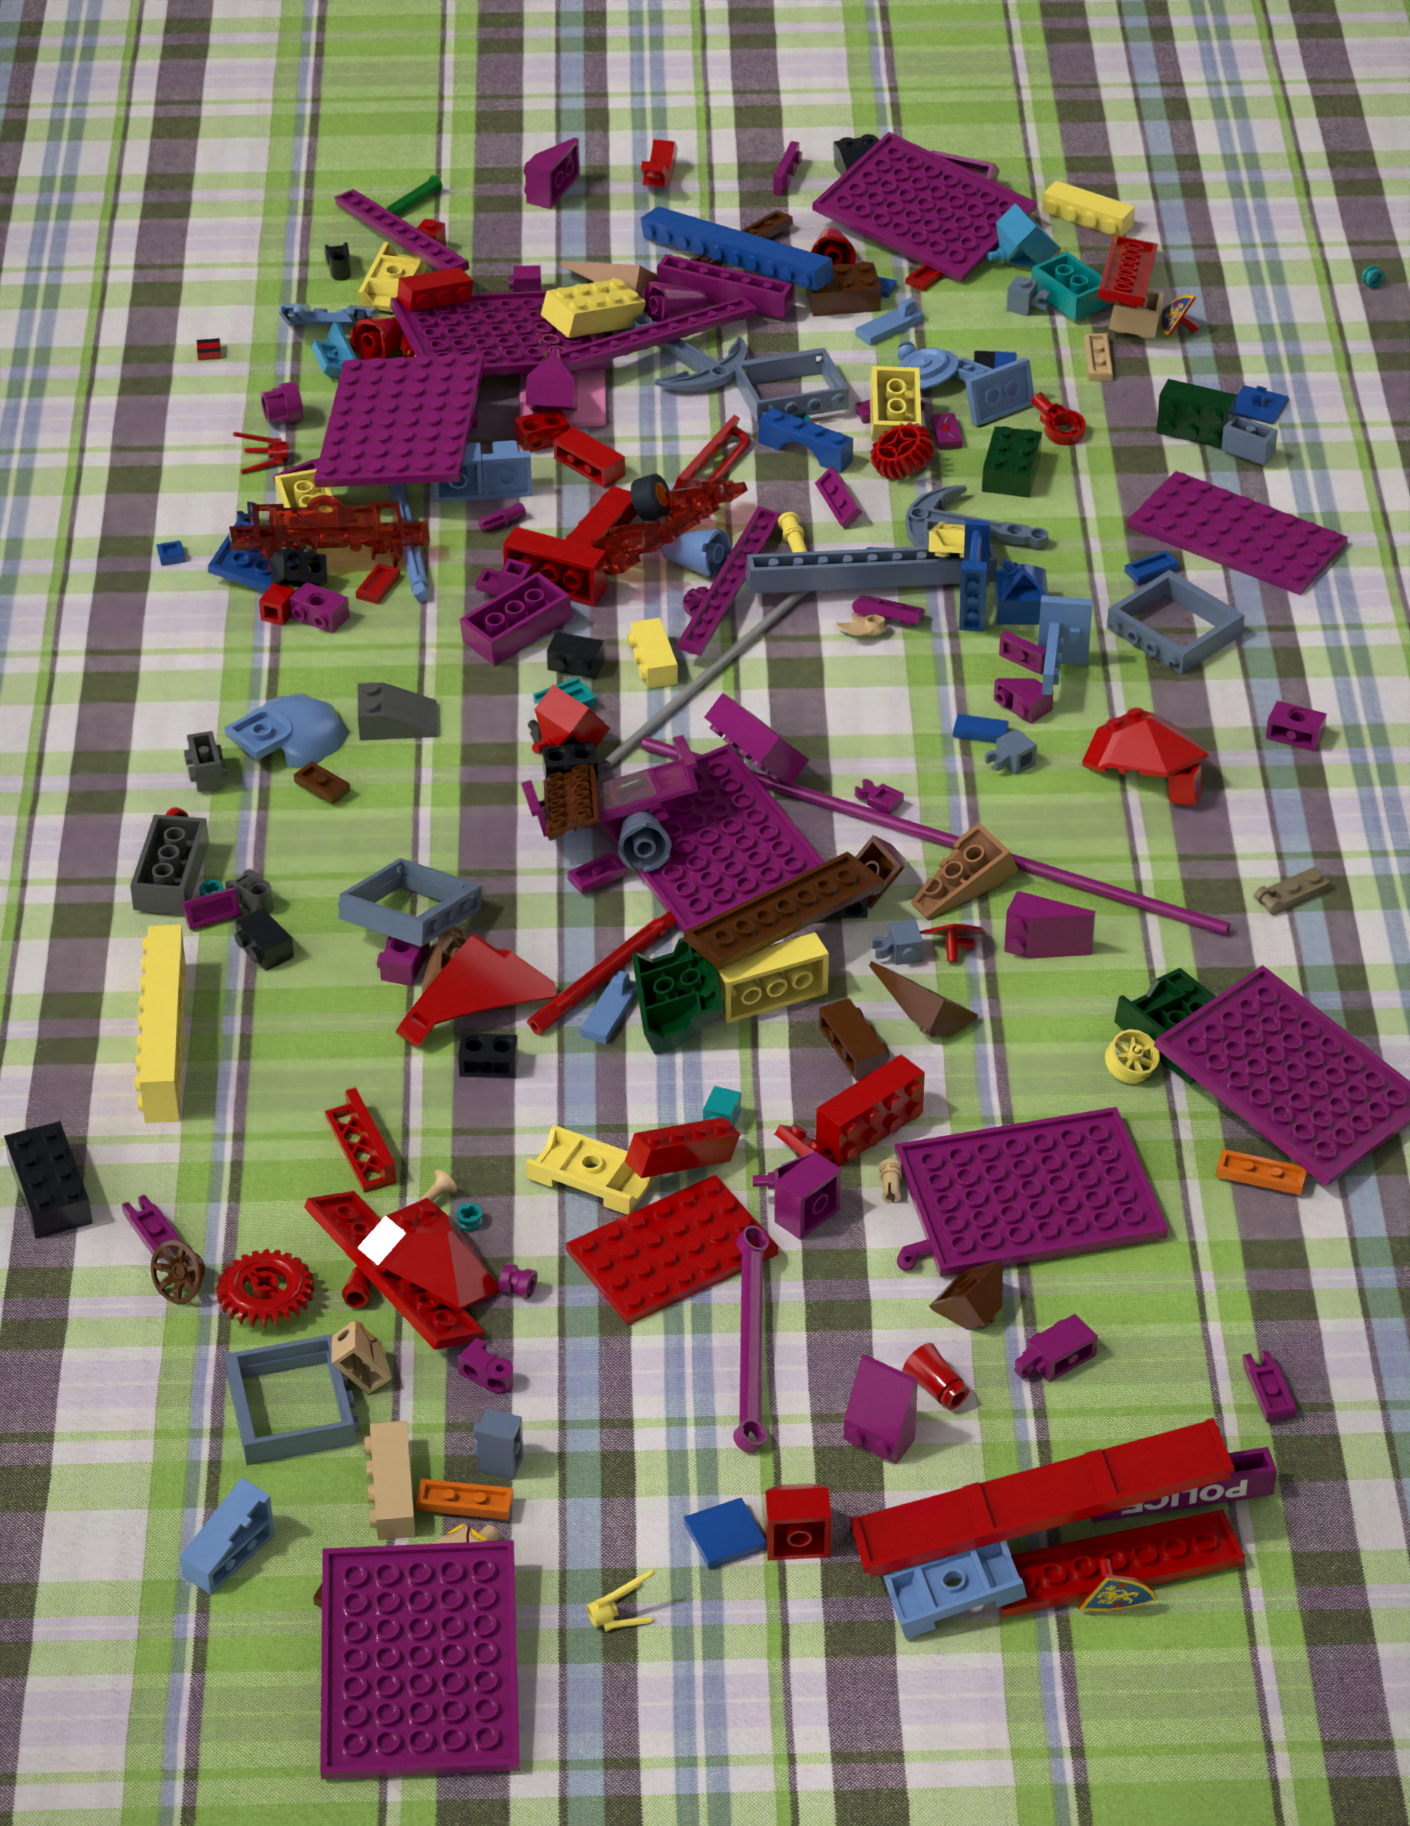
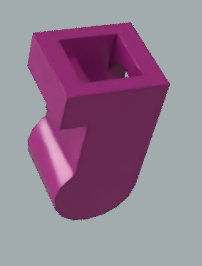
M476 1338L458 1356V1371L461 1376L495 1394H504L513 1388L512 1363L504 1358H496V1356L487 1352L484 1341Z

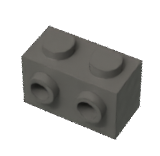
M213 731L187 735L188 750H184L186 766L191 765L188 767L190 782L196 783L198 792L224 788L223 777L227 776L225 761H220L223 760L220 744L216 745Z

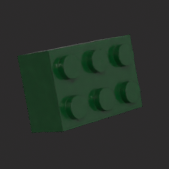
M1168 379L1159 394L1156 433L1222 449L1223 428L1235 415L1237 394Z
M995 426L983 466L982 492L1030 498L1041 457L1042 432L1031 429L1024 430L1007 426Z

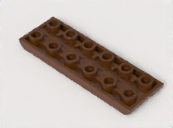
M586 764L578 765L570 772L564 774L561 772L553 773L546 780H543L546 835L549 841L560 838L571 829L575 832L578 827L592 828L601 825L597 775L593 764L589 766Z

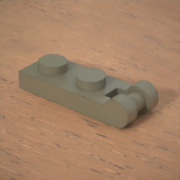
M1313 867L1268 888L1265 886L1258 888L1254 893V898L1260 904H1265V909L1271 915H1275L1329 891L1331 882Z

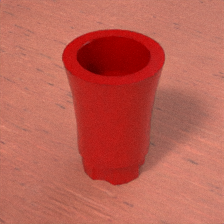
M926 1343L917 1348L904 1363L902 1371L917 1378L918 1384L938 1403L945 1405L949 1410L957 1408L969 1395L970 1390L964 1385L963 1379L950 1367L933 1343Z

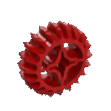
M909 422L906 425L901 423L896 428L892 426L890 431H884L883 436L877 437L878 442L872 444L873 449L870 451L871 462L877 473L886 479L892 478L895 481L899 477L904 480L908 475L913 476V473L916 471L921 472V467L927 466V461L933 458L932 454L935 452L934 440L924 426H920L919 423L913 425Z

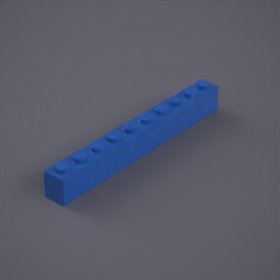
M659 206L641 217L643 238L815 291H818L834 279L832 258Z

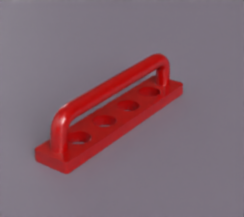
M734 414L678 476L671 491L673 494L678 496L685 490L697 497L707 495L749 448L751 441L748 434L737 427L740 420L738 416ZM732 435L741 440V443L701 487L690 483Z

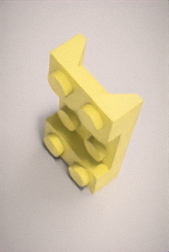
M384 242L358 291L359 305L378 307L382 311L393 313L390 307V299L397 297L399 278L423 274L428 263L417 256L398 254L389 242Z
M940 521L929 531V552H935V556L949 557L950 553H960V557L964 558L965 525L947 524L945 521Z
M556 1125L550 1128L546 1147L536 1161L529 1158L526 1161V1176L528 1179L553 1187L556 1181L602 1197L604 1207L626 1215L633 1212L656 1179V1176L640 1178L625 1162L628 1151ZM591 1164H596V1165H598V1166H596V1167H594V1168H587V1167H585V1166H589V1165H591Z

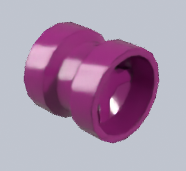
M507 1263L499 1278V1291L505 1293L515 1292L519 1297L529 1299L535 1290L538 1273L532 1269L521 1270L518 1265Z

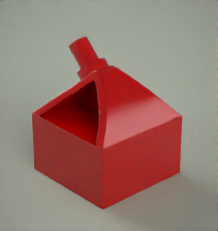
M552 685L534 709L542 738L539 742L532 745V750L535 754L542 752V747L594 742L596 749L610 730V727L587 706L557 686Z
M813 1483L777 1485L765 1491V1538L768 1561L831 1557L832 1516L828 1487Z

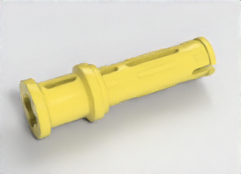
M794 512L782 514L778 519V526L783 530L782 537L784 541L790 545L792 552H808L803 540L805 533L803 528L799 526L800 519L798 515Z

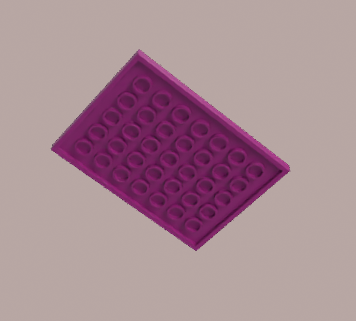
M888 132L812 203V210L936 271L939 270L942 274L952 279L963 282L987 258V253L994 251L999 246L996 222L1015 203L1030 216L1036 210L1037 202Z
M548 290L472 294L471 301L412 312L397 297L390 299V307L416 357L484 354L485 364L482 377L487 375L507 376L518 373L529 374L551 355V350L554 348L564 351L597 341L593 334L568 338L541 316ZM609 361L578 370L597 371L599 369H608Z
M484 354L345 360L314 478L315 486L340 487L460 482L485 364Z
M729 744L695 758L698 768H694L693 772L699 791L661 802V806L649 809L669 834L672 847L668 860L661 867L647 872H643V869L634 868L666 912L671 910L676 919L675 924L683 934L684 931L825 863ZM643 780L617 790L621 802L649 794ZM609 794L599 798L600 809L613 805ZM624 817L601 823V826L617 847Z
M1264 965L1156 1038L1154 1047L1326 1187L1410 1124V1081Z
M1117 1107L895 1144L897 1160L902 1163V1173L925 1237L930 1240L931 1254L940 1277L960 1274L968 1269L1000 1261L1003 1266L1168 1237L1167 1225Z
M514 1540L322 1548L321 1779L520 1771Z

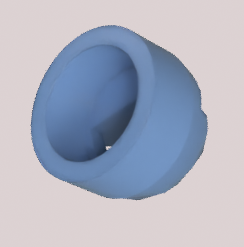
M909 341L902 342L897 350L898 359L902 361L906 356L915 352V345Z

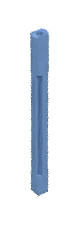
M389 484V492L411 589L414 597L420 604L430 599L406 485Z

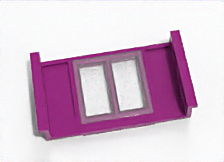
M683 735L673 737L678 760L598 783L601 823L661 806V802L699 791L693 769L698 768ZM531 780L522 782L521 785L532 817L537 816L543 836L547 837L544 800L538 801Z

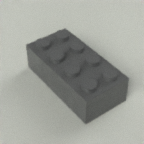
M154 814L130 885L133 910L184 914L182 902L192 899L209 845L207 818Z

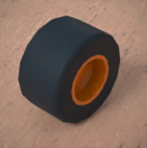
M654 473L635 479L632 482L631 500L635 511L642 520L650 521L670 513L672 506L671 494L667 483L661 475Z

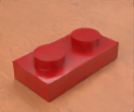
M797 1124L778 1126L774 1135L801 1156L816 1151L830 1162L835 1158L826 1151L827 1146L809 1138L806 1135L807 1131Z

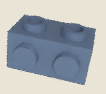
M1234 415L1223 428L1221 450L1234 456L1248 459L1254 463L1265 465L1276 452L1278 430Z
M486 1409L482 1420L478 1419L473 1430V1437L477 1438L474 1457L478 1458L479 1472L514 1480L524 1458L522 1417L508 1414L504 1411Z

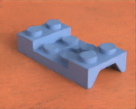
M1006 1541L883 1575L905 1639L935 1630L934 1622L986 1603L994 1601L996 1608L1027 1598L1022 1578L1018 1575ZM957 1578L962 1580L958 1586H946V1583L951 1579Z

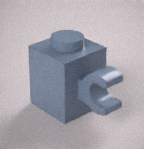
M1016 276L1008 287L1007 311L1028 316L1034 307L1045 310L1049 306V302L1042 299H1047L1050 292L1040 290L1037 293L1038 281Z
M1015 729L997 738L996 750L985 754V763L989 764L994 761L995 771L1002 770L1005 766L1017 775L1036 765L1037 744L1018 729Z
M916 919L889 923V937L873 938L872 948L875 949L876 959L886 958L892 953L895 965L922 962L923 939Z

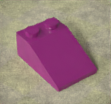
M574 137L541 151L525 163L523 173L526 180L524 193L526 194L527 204L551 209L580 177L579 138Z
M1017 891L1006 912L1004 952L1030 959L1091 955L1093 952L1096 911Z
M864 1354L860 1359L844 1417L843 1439L849 1441L854 1446H860L876 1454L882 1459H887L897 1464L915 1441L918 1379Z

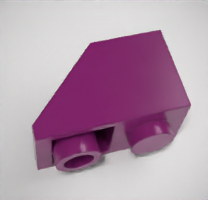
M998 678L994 683V701L1030 724L1052 711L1053 693L1052 695L1042 694L1043 683L1032 678Z

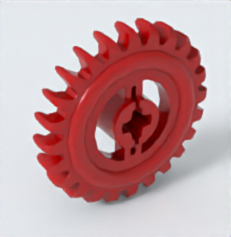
M264 1249L261 1254L257 1250L252 1251V1256L243 1254L241 1255V1261L237 1259L231 1261V1266H226L223 1269L224 1274L218 1277L219 1284L216 1286L217 1301L224 1313L229 1308L228 1312L231 1320L238 1314L239 1324L242 1325L244 1319L249 1317L250 1326L253 1328L256 1320L260 1319L264 1329L270 1318L276 1327L279 1324V1316L284 1317L286 1322L289 1323L290 1311L295 1313L296 1317H299V1305L304 1310H307L308 1301L313 1300L312 1292L315 1290L313 1274L309 1271L307 1264L302 1263L299 1257L292 1258L291 1253L286 1252L281 1255V1250H275L273 1253H270L269 1249ZM275 1274L282 1276L287 1282L284 1291L279 1288L278 1278ZM247 1281L252 1284L253 1297L249 1296L243 1289Z

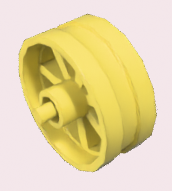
M1129 1029L1121 1031L1114 1037L1105 1052V1063L1108 1070L1117 1079L1125 1083L1136 1084L1143 1082L1155 1070L1160 1060L1159 1050L1154 1047L1155 1041L1149 1035L1139 1030ZM1122 1042H1129V1048ZM1115 1046H1116L1122 1053H1115ZM1144 1053H1146L1148 1059L1145 1058V1057H1142V1055H1143ZM1140 1064L1149 1067V1070L1143 1071Z

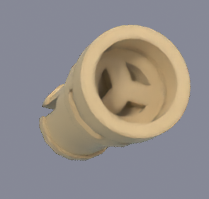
M892 1158L883 1160L879 1165L880 1179L883 1181L882 1199L887 1203H892V1193L894 1194L895 1202L901 1199L900 1180L902 1179L903 1171L901 1168L902 1163Z

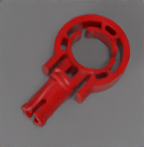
M1042 392L1036 393L1032 397L1031 404L1041 412L1040 421L1045 425L1044 432L1049 440L1059 445H1074L1083 439L1086 421L1080 413L1066 409L1062 404H1052ZM1066 424L1074 426V429L1062 431V433H1059L1060 429L1057 428L1059 425Z

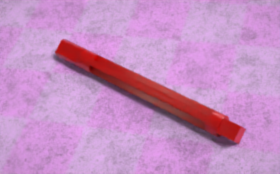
M671 910L662 914L659 918H654L532 1015L527 1020L532 1031L540 1035L630 963L633 953L641 954L666 934L667 929L676 923Z

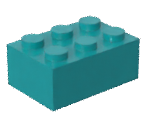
M1069 252L1062 253L1032 267L1031 280L1038 281L1037 293L1040 290L1049 291V297L1044 300L1073 321L1080 320L1110 306V303L1104 302L1102 298L1097 297L1102 275Z

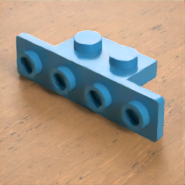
M336 321L333 322L326 342L314 340L311 346L323 373L330 377H340L345 360L357 359L339 322Z

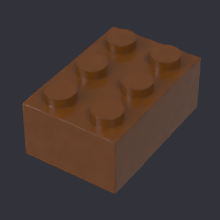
M874 262L833 265L834 279L818 291L805 288L813 317L881 311V285Z

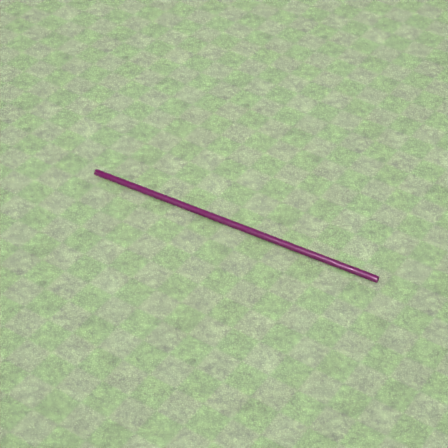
M648 737L643 738L641 749L671 759H679L675 746ZM692 752L694 758L702 755L699 753ZM750 770L762 786L771 791L953 849V845L960 838L950 833L793 783L790 785L783 780L777 782L768 775ZM1012 854L1018 870L1227 936L1230 931L1231 923Z

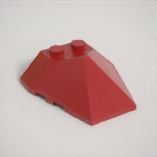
M1132 708L1127 711V714L1111 718L1106 724L1097 728L1082 760V764L1084 767L1099 772H1106L1109 768H1118L1119 773L1127 774L1128 769L1139 770L1140 775L1170 777L1208 758V752L1176 725L1154 713L1142 710V708Z
M428 1198L386 1215L357 1248V1253L375 1269L384 1274L387 1270L402 1277L401 1282L407 1286L414 1283L427 1290L426 1295L457 1312L500 1293L498 1283L461 1228Z

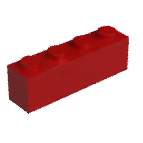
M611 486L601 496L597 504L590 508L584 519L578 522L576 528L566 536L565 540L606 551L637 515L631 500V491Z
M724 1117L634 1133L625 1162L640 1178L730 1162L740 1133Z

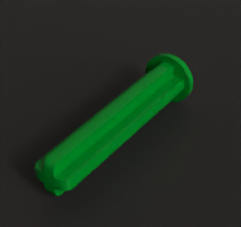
M435 175L430 176L428 181L401 197L386 209L399 216L434 192H440L443 189L441 180Z

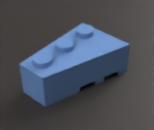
M241 1478L181 1554L180 1561L183 1577L211 1595L273 1538L275 1533L270 1495L244 1478Z

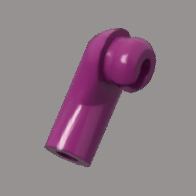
M926 1239L903 1246L897 1257L899 1268L905 1271L911 1270L920 1256L930 1254L932 1251L930 1240Z

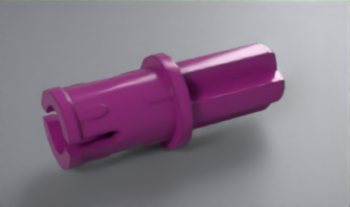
M520 502L508 508H499L496 513L479 519L480 529L488 531L501 525L506 527L510 522L526 517V509Z

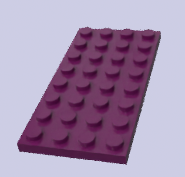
M1175 471L1127 520V528L1297 595H1301L1342 551L1348 541L1347 536L1336 531L1321 527L1313 522H1308L1292 514L1282 512L1271 506L1256 502L1248 497H1243L1178 471Z

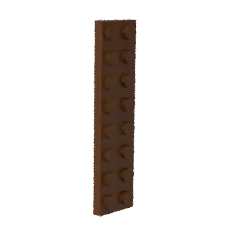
M847 851L684 931L683 940L716 968L722 970L883 889L885 880Z

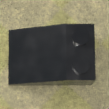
M864 134L860 138L844 137L840 141H833L834 167L841 176L879 141L877 136Z

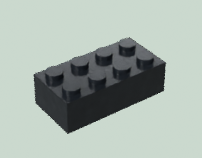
M61 1121L4 1135L8 1161L35 1239L93 1224L89 1198Z

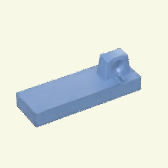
M908 298L900 302L899 309H895L857 327L855 336L869 346H872L923 322L924 313L916 308V301Z
M619 971L617 976H613L610 984L580 1029L581 1037L607 1044L638 994L636 982L630 980L629 973Z

